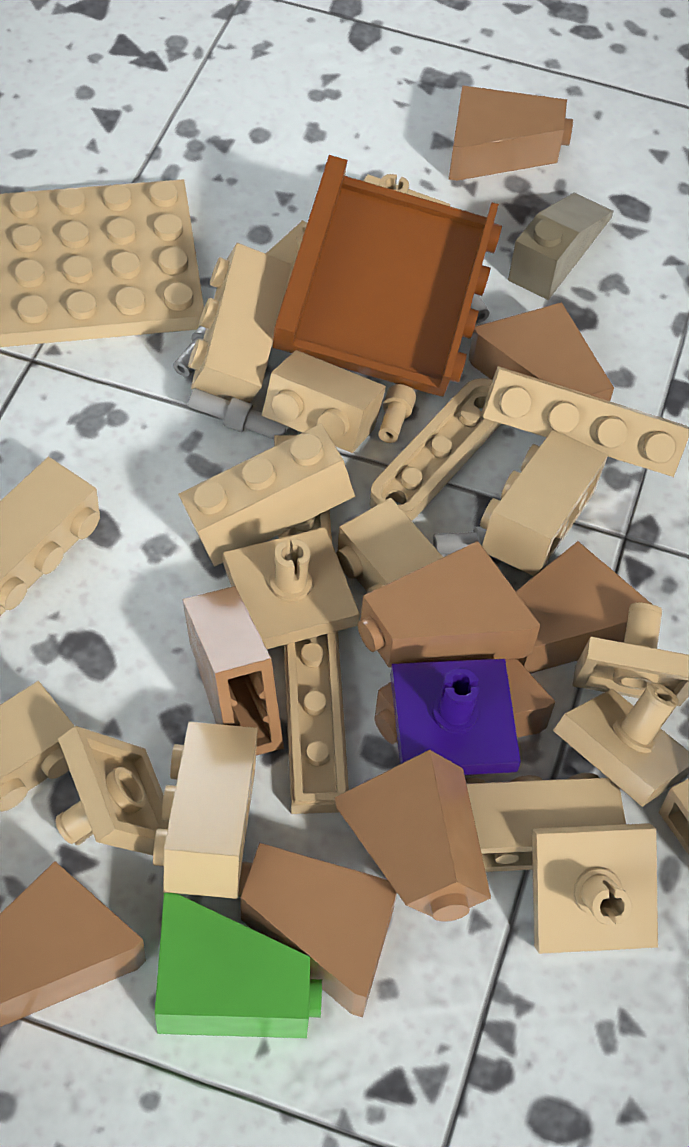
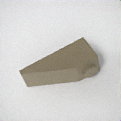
M575 192L542 210L515 241L508 281L549 300L611 220L614 211Z

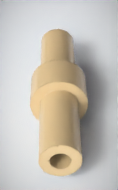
M395 383V385L388 389L383 403L385 415L378 433L382 441L386 443L397 441L403 421L411 415L416 401V394L413 388Z

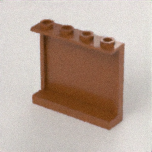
M329 155L276 321L272 348L289 353L298 350L337 367L444 397L450 381L459 383L467 354L458 351L462 337L471 339L476 325L479 310L470 307L474 294L483 296L491 267L484 266L482 263L485 253L494 254L498 244L502 225L494 223L499 204L492 202L487 217L345 176L348 160Z

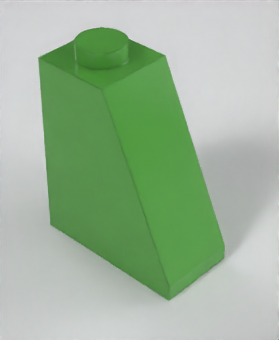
M164 893L155 1002L157 1034L307 1038L309 1017L321 1018L322 979H310V957L177 893Z

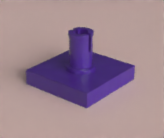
M505 659L392 664L390 677L400 764L431 750L463 768L464 775L518 772L521 760Z

